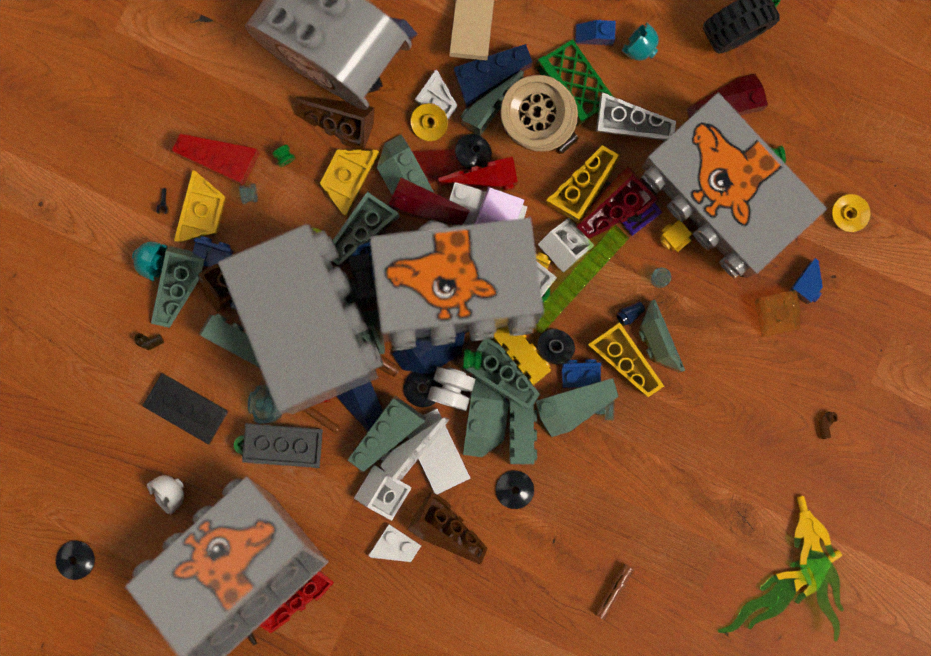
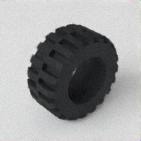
M737 0L708 18L703 24V31L714 51L722 54L753 40L772 28L780 20V14L772 0Z

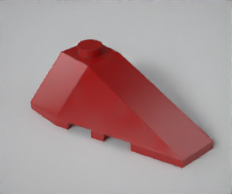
M513 156L488 162L485 168L479 166L472 167L466 174L464 171H459L438 178L439 185L454 186L456 182L473 188L488 189L490 187L496 190L503 189L504 191L512 190L518 184Z
M320 570L259 626L269 633L274 632L288 622L291 615L298 610L302 612L306 609L305 605L309 602L320 599L334 582Z

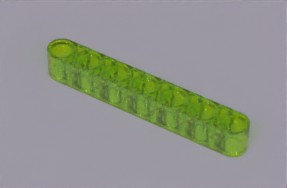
M616 225L542 304L544 313L538 324H535V329L542 334L630 238Z

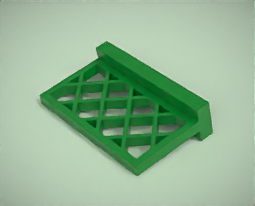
M573 39L547 56L539 58L535 64V68L540 75L556 79L570 93L572 92V87L582 89L581 98L572 94L578 110L577 127L598 113L599 107L596 108V105L599 106L600 103L597 101L598 93L603 92L613 97ZM571 46L575 51V57L565 56V49ZM552 57L560 58V67L552 66L549 59ZM563 60L573 61V69L562 68ZM576 62L585 65V73L575 71ZM561 72L572 74L570 82L562 80ZM574 75L584 77L583 85L573 83ZM587 78L595 79L597 82L596 88L586 86ZM585 90L595 92L594 100L584 98ZM583 102L593 104L592 111L588 114L582 108Z

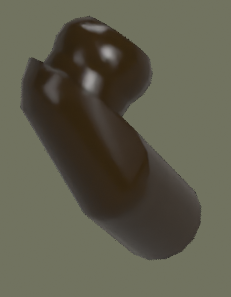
M139 333L134 338L136 344L146 350H151L165 343L161 335L151 339Z

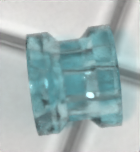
M255 183L247 187L244 185L239 186L242 204H247L249 201L258 202Z
M658 268L651 275V283L657 288H664L671 281V273L666 268Z

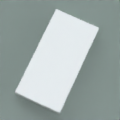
M438 409L423 415L426 417L425 422L411 432L408 438H413L442 419ZM444 426L419 457V461L436 494L470 479L446 426Z

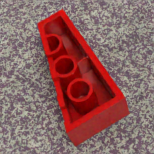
M179 134L172 149L176 156L243 187L260 154L257 148Z

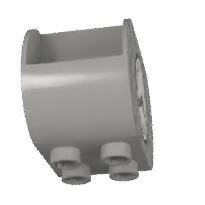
M263 0L245 25L248 33L285 65L362 110H367L369 107L364 96L398 49L409 51L412 47V43L404 31L388 16L366 0Z

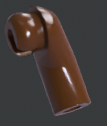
M835 412L825 413L819 421L822 439L831 438L829 427L838 420Z

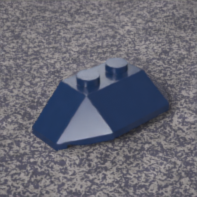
M457 333L455 343L438 346L432 345L431 337L417 338L416 348L397 350L393 353V356L402 370L430 375L436 371L437 367L441 368L461 354L465 333Z

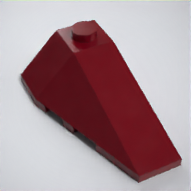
M756 74L738 77L687 108V113L690 119L717 93L740 116L763 111L768 106L764 87Z
M627 167L611 182L576 227L586 237L591 239L609 230L611 226L619 222L623 223L627 221V218L635 214L639 215L645 212L658 198Z
M400 178L387 203V206L402 215L460 226L463 225L470 212L469 209L404 178Z

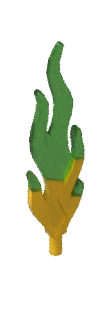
M797 497L801 513H799V521L794 533V546L799 548L803 537V546L800 554L801 572L808 586L811 585L808 567L813 573L817 588V604L832 623L834 641L836 642L840 634V623L830 605L827 588L829 583L832 587L835 606L839 611H844L840 603V579L836 568L824 554L819 539L823 541L825 549L831 557H835V553L832 549L827 529L812 515L811 511H808L805 497Z
M836 550L826 558L807 559V565H800V560L791 563L790 567H802V569L773 575L759 589L764 591L777 582L774 588L764 596L747 602L734 622L727 627L719 629L718 632L728 633L738 629L753 612L764 607L769 608L766 612L759 614L750 621L749 629H752L756 623L779 615L787 608L796 592L803 585L808 584L795 600V603L799 604L804 598L814 593L820 587L828 569L831 567L830 564L842 556L841 552Z

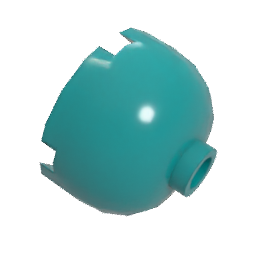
M646 22L645 26L642 24L629 37V45L625 44L622 52L632 60L642 61L648 57L651 59L658 52V34Z
M155 241L145 242L140 245L132 254L135 271L154 281V277L159 278L162 273L164 256L168 249L167 246Z

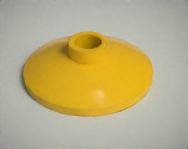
M425 103L414 110L411 116V126L414 133L422 140L435 141L445 134L448 127V118L444 110L438 105ZM429 118L434 120V124L429 123Z
M844 195L833 206V220L843 231L857 232L863 229L870 220V207L858 195ZM847 211L852 212L853 216L851 218L847 216Z

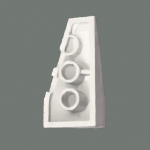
M455 182L450 201L470 210L462 226L474 225L486 192ZM522 205L518 219H524L527 206Z
M447 417L440 419L392 450V452L388 451L383 456L382 460L384 462L380 466L394 482L402 480L450 419Z

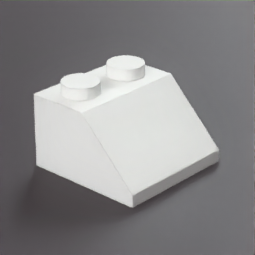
M570 218L550 231L538 244L563 273L595 246L576 227Z
M374 465L354 499L392 521L412 487L400 480L394 482L384 470Z

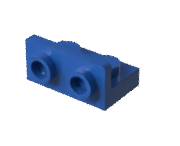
M201 236L200 239H194L195 246L192 253L205 259L203 266L210 267L233 256L234 251L230 249L229 244L223 242L214 244L211 243L212 239Z
M597 359L585 360V363L569 360L566 364H562V388L585 387L601 382V363H597Z

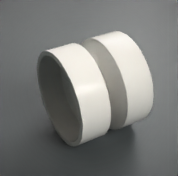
M437 367L434 380L443 385L442 388L431 387L427 399L466 411L470 399L460 393L461 390L472 391L476 379L456 369Z

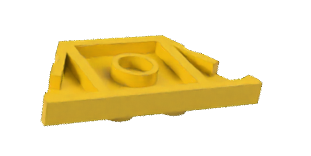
M337 150L320 182V185L345 217L348 215L379 154L378 150Z
M192 170L174 238L175 242L217 234L226 197L194 170Z

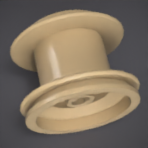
M531 75L518 80L508 89L502 101L501 120L505 131L516 143L533 151H550L560 147L571 137L577 124L578 110L574 97L559 81L549 76ZM541 96L540 102L535 103L534 99ZM548 101H553L554 105L552 108H547L546 104ZM529 104V110L524 111L525 106ZM542 108L541 116L536 118L534 116L536 114L535 109ZM549 115L555 116L553 122H548ZM527 117L531 119L529 125H525V118ZM539 123L544 125L541 131H538L536 128Z

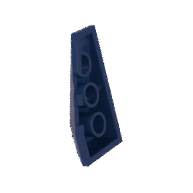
M371 382L337 395L338 399L367 432L383 412Z

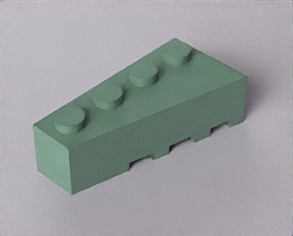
M216 314V316L209 315L199 335L261 368L248 335L242 332L244 328L236 323H233L232 326L226 323L227 319L219 314Z
M395 395L350 455L348 461L364 472L423 424L426 417Z
M509 399L510 464H534V460H537V449H534V441H537V429H534V422H537V410H534L533 405L530 410H527Z

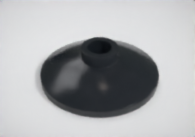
M467 134L457 142L455 155L458 162L467 169L475 166L485 168L488 162L491 161L492 150L489 143L483 137L476 134Z
M551 329L541 334L537 342V349L541 357L552 364H564L573 357L575 344L572 338L564 331Z
M412 372L407 377L404 383V394L407 400L414 406L424 408L436 403L427 399L431 387L442 388V384L434 380V372L430 375ZM422 384L427 387L424 392L419 390V386Z
M509 471L499 478L496 485V495L505 507L520 509L528 505L532 500L534 484L527 474L521 471ZM517 486L519 492L517 494L512 493V487Z
M70 541L64 544L56 555L58 571L64 577L71 580L86 577L92 571L95 564L93 550L89 545L81 541ZM72 557L77 559L76 564L71 563Z

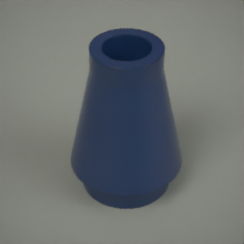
M638 301L635 304L621 308L616 313L617 320L622 326H629L645 311V307Z

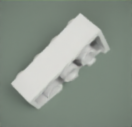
M603 92L601 93L596 132L664 141L675 133L676 121L614 98Z

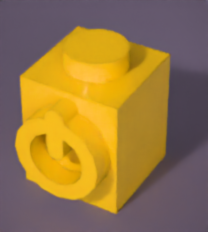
M678 220L673 226L669 223L662 230L664 234L660 237L662 245L667 250L671 249L672 251L676 250L679 252L691 241L689 237L692 233Z

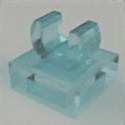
M612 401L596 412V414L605 415L606 421H614L615 402Z

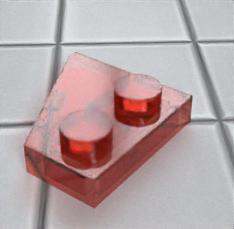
M444 149L441 151L415 150L412 152L429 184L438 181L439 177L449 175L463 167L458 162L454 149Z

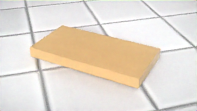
M456 0L449 57L488 60L494 0Z

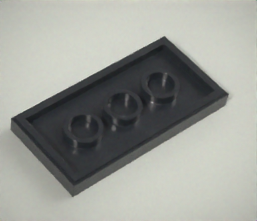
M163 373L143 404L144 408L210 445L229 412Z

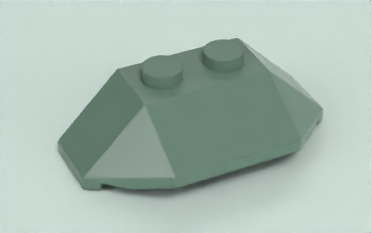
M402 134L386 142L377 169L390 193L393 194L400 178H404L433 192Z
M652 300L639 327L641 331L638 332L642 342L647 344V355L656 364L678 373L683 372L685 368L657 302Z
M475 380L471 394L463 455L483 457L504 441L509 402L505 396Z

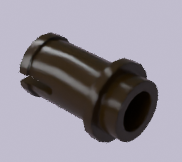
M573 132L571 137L558 147L557 150L564 154L574 143L577 144L579 140L577 134Z

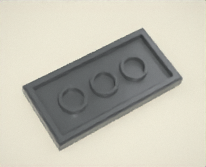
M245 423L242 462L320 468L323 430Z

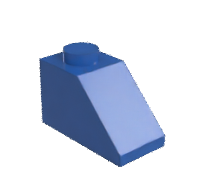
M594 20L576 24L575 43L613 45L616 21Z
M816 258L811 260L789 290L806 304L812 301L816 302L822 294L820 292L823 285L819 260Z

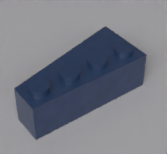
M526 44L490 55L488 60H475L454 67V75L466 108L478 99L480 100L486 96V94L493 91L519 71L524 72L531 68L532 60Z

